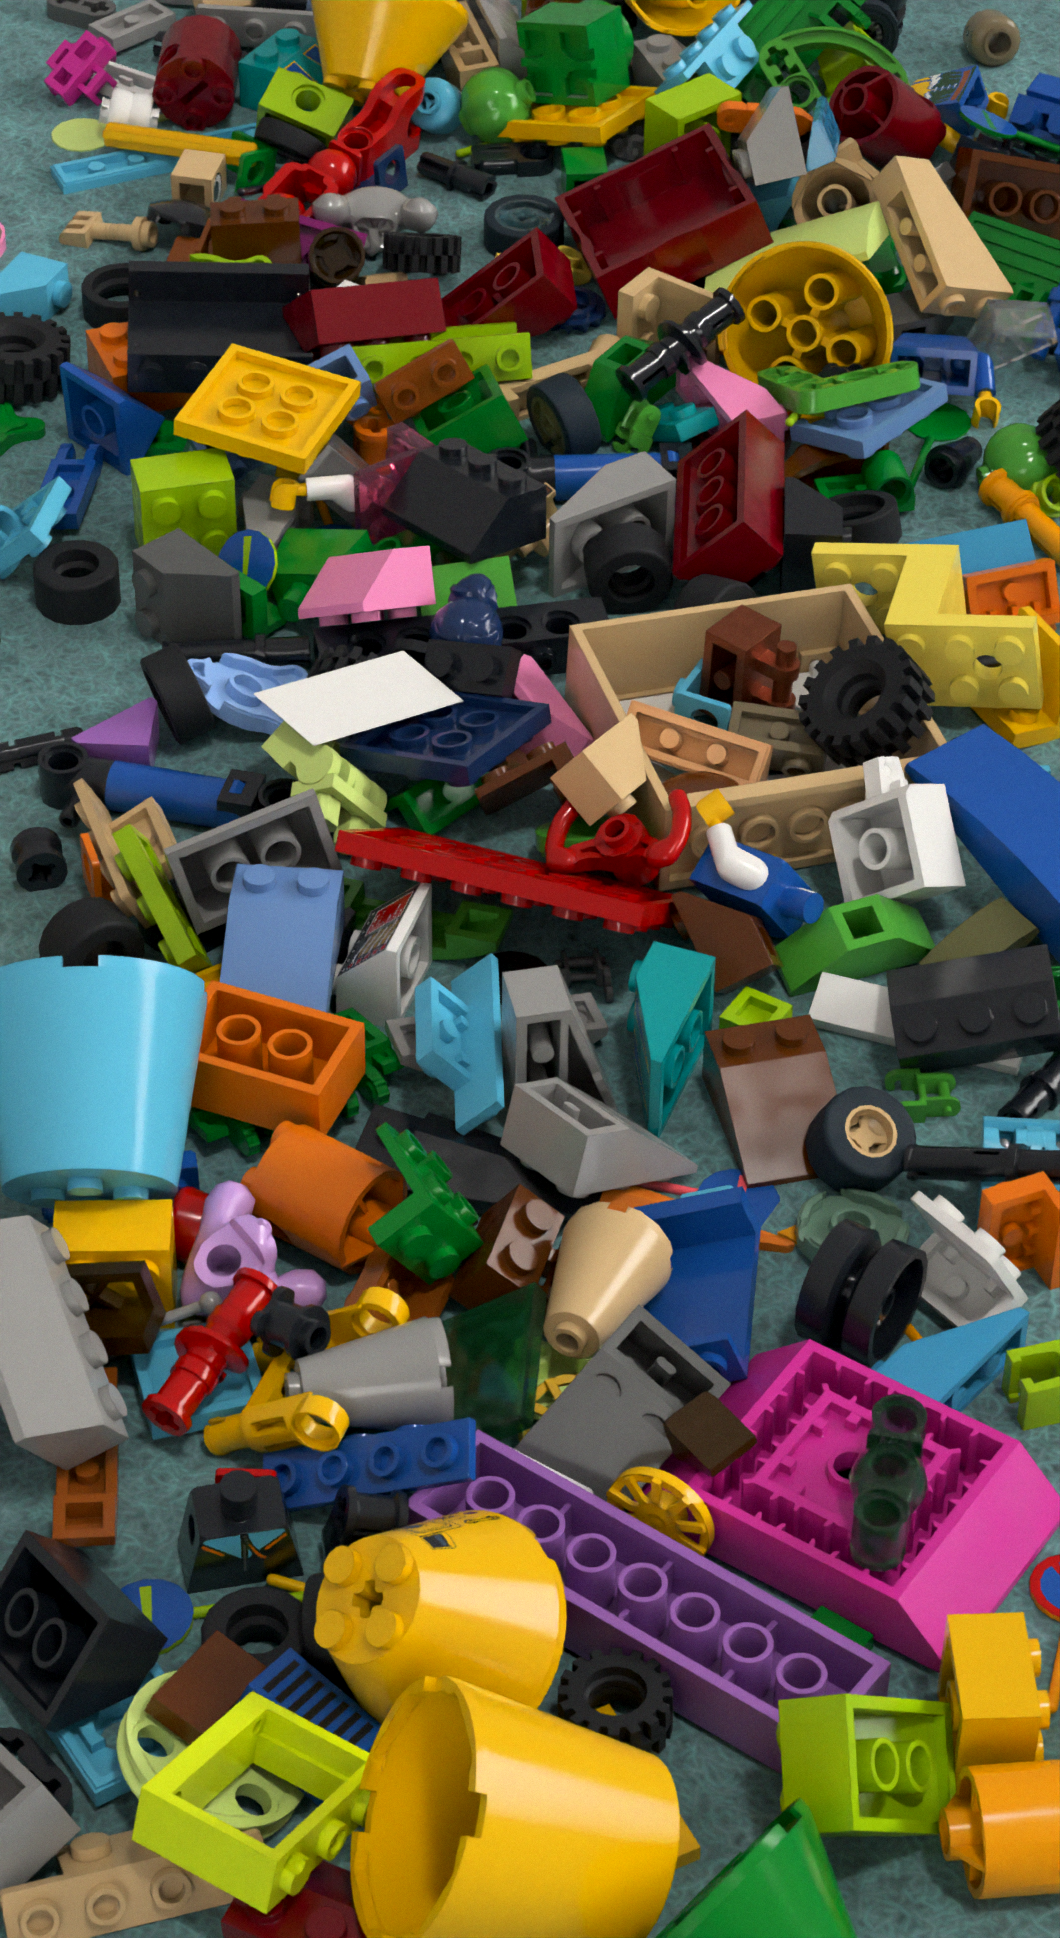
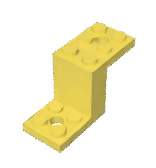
M815 542L811 556L816 588L851 583L881 634H885L887 638L894 640L898 646L901 645L930 678L933 685L929 687L935 693V702L928 703V706L1042 708L1044 688L1037 617L966 614L959 545ZM862 582L868 583L878 593L865 595L859 592L854 585ZM983 655L992 656L1001 665L994 668L986 667L977 658Z

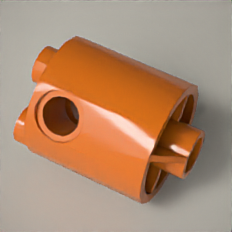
M283 1121L277 1126L272 1134L270 1147L265 1151L258 1166L251 1167L244 1174L240 1184L247 1186L256 1200L252 1215L257 1219L263 1218L269 1221L272 1227V1235L349 1275L362 1273L368 1256L376 1246V1242L367 1228L405 1200L408 1190L404 1176L396 1169L306 1124L296 1125L290 1121Z

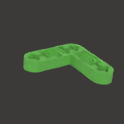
M914 361L891 362L826 378L795 366L771 367L757 373L758 385L766 388L778 404H782L786 409L799 414L826 412L907 393L920 388L918 363Z

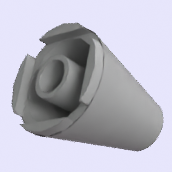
M424 1316L296 1359L294 1372L284 1374L285 1397L309 1391L313 1393L312 1395L328 1397L345 1410L349 1417V1426L395 1431L397 1427L402 1425H429L454 1420L453 1386L447 1387L445 1368L446 1366H451V1359L442 1321L439 1317L427 1318ZM309 1415L316 1422L327 1423L317 1416Z

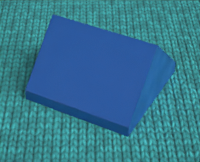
M67 361L59 365L69 438L85 449H88L89 444H101L103 461L124 475H130V459L144 458L165 417L105 378Z

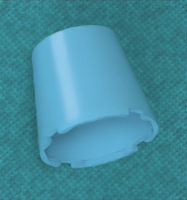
M98 955V966L63 967L62 956H51L23 960L0 967V1184L2 1193L5 1196L27 1205L54 1209L55 1201L171 1199L177 1194L207 1008V992H204L205 982L199 976L183 968L163 962L112 955Z

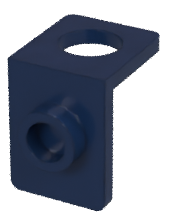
M395 144L376 159L373 163L374 174L365 181L360 182V185L357 188L354 187L353 190L367 186H382L401 192L406 188L408 181L403 145ZM392 160L395 162L394 175L385 173L388 164Z

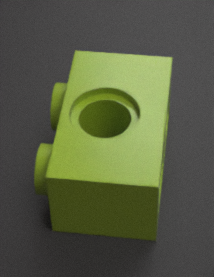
M278 67L258 104L256 128L262 117H271L309 133L328 147V143L332 139L337 140L340 130L352 120L355 99L347 96L339 89L328 88L309 80L299 72H291Z

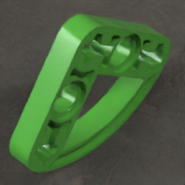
M819 26L794 30L767 42L759 53L761 69L771 87L778 86L777 82H781L779 86H789V89L797 84H803L810 89V95L804 103L793 104L795 107L804 109L807 113L812 109L815 112L817 98L821 97L822 94L798 57L797 53L815 49H833L849 52L867 60L874 66H880L888 70L910 86L906 71L885 47L863 34L844 28ZM774 53H778L781 57L787 55L784 58V62L791 75L785 79L777 65L774 64L769 67L772 63L771 55Z

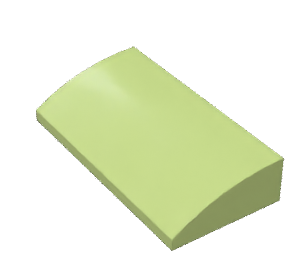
M879 201L770 232L774 243L706 275L704 289L713 293L719 287L727 290L735 275L752 258L770 248L789 242H822L846 251L860 262L869 260L890 234Z

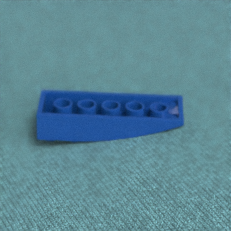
M985 724L907 763L904 770L915 784H945L955 834L1014 908L1039 929L1040 932L1037 936L1043 944L1048 945V950L1060 964V782L1024 752Z

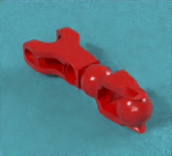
M400 67L390 71L375 84L361 112L340 130L338 139H332L328 143V149L315 153L307 164L296 162L284 164L263 186L262 195L257 200L267 199V195L281 194V197L298 198L299 215L315 219L311 206L305 211L302 203L306 201L313 203L324 193H335L344 196L353 191L354 187L357 188L360 185V182L365 181L374 174V161L395 144L403 145L406 160L418 150L420 145L421 128L409 121L414 111L424 99L425 78L419 73ZM399 87H410L400 97L394 94V90Z

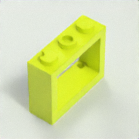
M251 1691L141 1787L132 1840L267 1914L287 1894L295 1896L299 1893L307 1882L311 1871L324 1859L327 1861L333 1860L352 1831L359 1825L365 1828L371 1791L361 1790L359 1787L369 1753ZM252 1763L324 1801L274 1848L265 1845L202 1810L204 1806Z

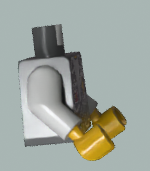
M335 433L305 474L287 471L278 466L276 468L275 477L279 478L273 482L269 498L271 506L275 509L294 510L298 495L306 496L307 502L322 500L353 526H356L365 517L384 533L394 523L392 520L384 517L382 507L387 501L383 497L386 492V480Z

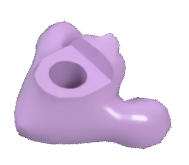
M228 1180L216 1184L205 1199L200 1227L182 1275L180 1287L181 1304L185 1306L197 1302L208 1291L218 1293L222 1301H224L234 1287L232 1280L239 1268L243 1267L253 1268L262 1272L277 1284L278 1287L285 1286L292 1289L295 1293L294 1302L302 1306L310 1304L321 1306L327 1298L326 1280L314 1269H294L278 1276L275 1271L277 1246L272 1236L270 1222L263 1218L257 1219L252 1215L256 1200L247 1186ZM201 1312V1313L196 1314L197 1316H200V1317H208V1316H209L208 1314H205L204 1312Z

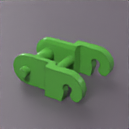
M646 399L642 402L633 400L623 420L619 421L614 431L617 436L625 439V442L621 444L618 441H614L612 443L613 449L619 453H633L630 450L634 447L638 448L637 453L643 451L648 453L654 440L652 436L661 418L659 408L650 405Z
M920 1068L894 1069L885 1075V1088L888 1091L894 1090L896 1087L895 1082L900 1081L902 1091L913 1090L915 1094L919 1095V1100L900 1102L912 1118L913 1123H925L926 1117L956 1116L961 1110L960 1101L950 1095V1092L956 1086L955 1077L950 1073H920ZM927 1094H939V1096L927 1097Z

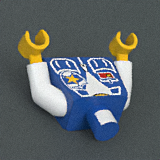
M718 788L698 801L696 808L709 826L706 832L709 844L689 877L694 885L712 902L761 918L769 936L786 939L801 928L804 922L808 924L815 923L823 912L824 901L821 894L812 891L794 869L775 854L771 855L735 841L732 827L729 824L722 823L733 816L735 812Z

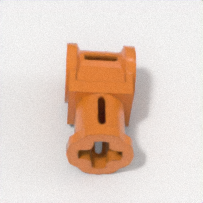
M375 395L376 406L370 408L369 412L362 418L354 421L347 420V422L353 426L354 451L376 472L384 474L394 466V457L390 454V439L395 435V424L388 418L382 402Z

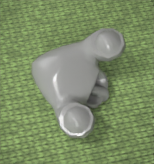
M382 186L358 188L344 196L335 193H324L311 206L313 217L316 220L337 226H345L351 230L367 234L364 249L370 257L378 252H383L384 233L401 232V230L408 229L424 233L432 228L438 217L437 208L427 199L421 197L409 199L397 190Z

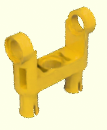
M369 1287L362 1292L356 1304L327 1311L331 1322V1337L326 1349L406 1323L410 1317L406 1302L389 1289ZM372 1309L381 1312L391 1323H385L374 1318L368 1310ZM257 1337V1342L253 1343L252 1348L258 1368L265 1373L241 1413L225 1417H215L207 1421L210 1425L204 1427L203 1437L208 1450L214 1455L222 1456L245 1448H251L260 1453H268L302 1444L320 1452L336 1449L349 1427V1417L345 1410L328 1397L312 1395L311 1391L285 1397L284 1374L289 1373L291 1368L294 1369L295 1361H292L287 1356L286 1351L278 1357H270L264 1354L262 1351L263 1342L260 1337ZM309 1415L317 1416L323 1419L331 1427L323 1426L322 1424L316 1422Z

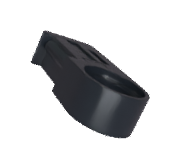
M537 141L475 144L471 146V167L492 175L517 174V177L544 176L550 174L555 168V149L547 143Z

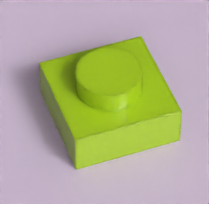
M745 986L719 1016V1029L791 1018L793 1005Z

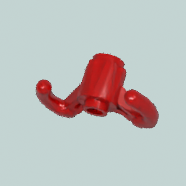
M675 789L669 794L668 801L672 810V827L670 834L661 841L651 837L644 824L635 815L622 813L606 820L598 829L595 838L574 844L568 848L564 847L565 840L571 825L579 816V813L567 799L555 814L547 831L544 849L548 869L553 873L564 875L592 870L612 871L616 878L624 884L641 886L649 883L658 875L660 868L674 864L687 845L692 828V808L687 794L682 789Z

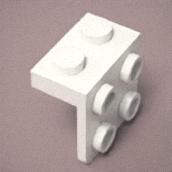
M919 1190L912 1196L910 1200L934 1232L919 1248L926 1252L928 1260L926 1281L921 1300L957 1328L1019 1308L1029 1299L1016 1281L1021 1272L1003 1255L1006 1250L997 1240L982 1228H979L974 1233L962 1222L965 1219L962 1213L943 1196L938 1195L932 1201Z

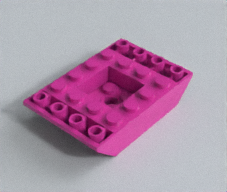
M811 1339L756 1354L749 1362L747 1379L733 1381L719 1398L756 1436L758 1443L714 1477H710L674 1457L673 1452L659 1468L685 1482L707 1506L715 1529L714 1541L707 1551L708 1554L816 1610L821 1605L873 1634L874 1640L938 1673L940 1672L947 1614L995 1613L1060 1526V1496L1020 1441ZM855 1468L862 1471L866 1476L858 1480H849L841 1477L836 1472ZM646 1483L641 1488L645 1496L651 1491V1483ZM662 1488V1490L667 1491V1492L673 1494L672 1492H670V1491H668V1490ZM686 1507L688 1521L697 1522L689 1508ZM682 1532L685 1536L699 1544L700 1534Z

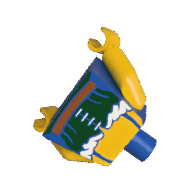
M978 64L922 78L913 82L911 86L918 94L932 101L940 112L941 121L946 125L947 131L945 138L938 145L951 154L954 153L961 134L973 136L976 127L970 125L959 115L961 106L978 107L1006 120L1009 99L1001 92L987 94Z

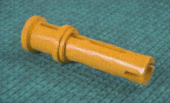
M1000 468L991 472L979 487V499L986 506L995 507L1001 513L1003 523L1026 519L1031 540L1049 558L1054 559L1055 563L1060 567V527L1040 509L1038 497L1030 490H1023L1013 480L1009 479L1007 471Z

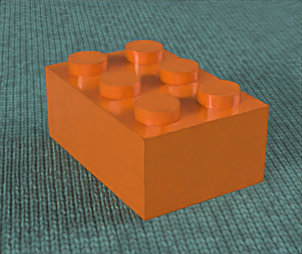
M211 980L204 992H207V1008L191 1106L270 1130H275L283 1121H290L296 1125L306 1124L327 1135L366 1072L364 1023Z

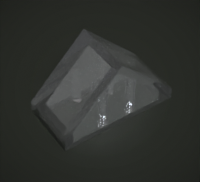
M987 299L967 336L977 350L987 353L991 357L994 370L1058 343L1049 304L1036 301Z

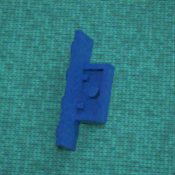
M468 1417L429 1425H402L397 1427L395 1431L378 1434H352L341 1440L336 1449L327 1452H320L305 1446L263 1454V1469H272L277 1472V1477L279 1478L290 1512L334 1505L337 1491L343 1484L354 1485L357 1492L389 1495L394 1490L406 1493L476 1481V1420Z

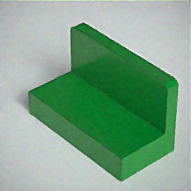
M484 775L475 784L467 787H452L448 782L432 779L413 780L387 797L384 812L398 807L412 830L435 834L479 804L474 790L482 785L480 779Z

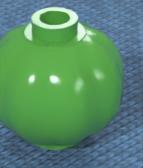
M502 67L484 69L471 76L461 92L462 107L459 118L466 132L471 136H478L483 142L491 144L511 143L512 138L497 136L506 128L509 121L531 119V103L536 101L534 88L527 79L519 80L508 69Z
M1026 423L1010 424L999 429L990 438L984 450L983 466L976 468L979 486L991 472L1000 468L1007 471V477L1018 484L1023 490H1030L1034 482H1040L1044 478L1059 472L1054 465L1049 466L1045 460L1048 453L1047 451L1040 450L1038 441L1042 437L1036 434L1035 426ZM1052 486L1046 488L1047 498L1052 496Z

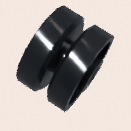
M844 1219L832 1229L822 1242L806 1274L795 1311L794 1326L797 1335L806 1340L811 1339L827 1348H831L841 1341L844 1356L869 1368H872L880 1360L886 1361L904 1337L920 1302L927 1275L928 1260L926 1252L896 1239H891L882 1246L879 1231L856 1221Z

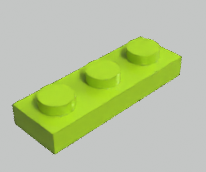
M130 823L114 832L112 836L120 850L119 853L114 855L115 861L129 882L136 881L142 893L140 897L136 898L137 904L146 920L152 926L158 925L164 937L163 940L158 942V945L170 965L181 967L192 973L213 966L148 838Z

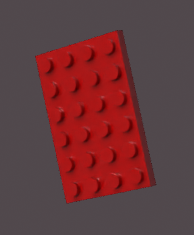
M404 827L339 830L334 850L351 855L350 864L357 867L381 871V868L397 870V867H401L400 877L422 883H431L432 880L446 882L449 879L451 880L450 889L475 896H481L482 893L496 894V892H501L500 902L528 909H532L533 905L546 907L549 904L553 905L551 914L574 921H583V918L596 920L597 917L604 918L603 928L626 934H634L635 931L647 932L648 929L660 930L661 927L673 928L674 922L671 912L677 909L671 898L672 893L643 886H632L627 883L624 884L619 880L587 872H575L567 875L553 873L548 869L546 862Z

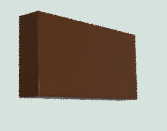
M216 1630L152 1696L144 1711L190 1745L237 1704L247 1685L263 1672L267 1666Z

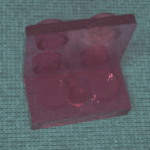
M403 422L387 428L388 448L385 454L386 459L360 469L353 475L355 529L367 530L372 546L384 538L392 537L406 530L401 525L384 517L382 507L419 451L436 446Z

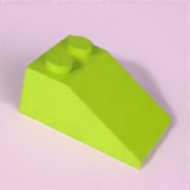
M846 1693L778 1700L779 1722L776 1728V1739L781 1751L782 1764L781 1812L797 1798L801 1797L810 1807L821 1837L939 1836L940 1809L946 1807L956 1794L950 1702Z

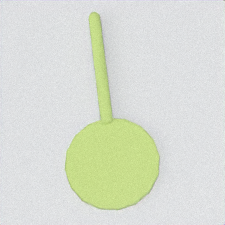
M159 114L158 122L169 120L164 114ZM71 119L60 123L53 129L51 133L52 140L58 147L68 151H93L105 146L102 133L105 130L106 124L98 123L99 120Z

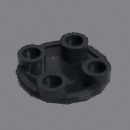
M166 199L150 202L146 217L150 221L170 225L171 221L180 224V233L200 238L206 222L210 218V208L191 200Z

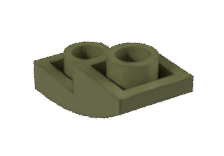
M1001 896L961 923L939 942L919 964L923 965L1024 948L1040 931Z

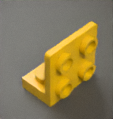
M1030 606L1020 607L1017 616L1037 617L1044 688L1042 708L971 707L994 732L1018 749L1060 738V636Z

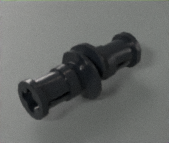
M719 287L714 291L712 300L698 311L690 313L680 325L672 320H664L659 323L657 327L659 341L646 348L644 354L629 366L621 365L616 369V377L622 388L632 399L642 402L648 397L647 392L664 378L668 379L677 369L684 375H688L692 371L688 359H693L699 365L706 363V355L702 348H706L716 340V336L731 324L739 325L745 319L743 308L728 290Z

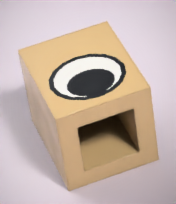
M184 149L171 173L172 199L191 200L210 208L211 202L221 201L227 189L225 154Z

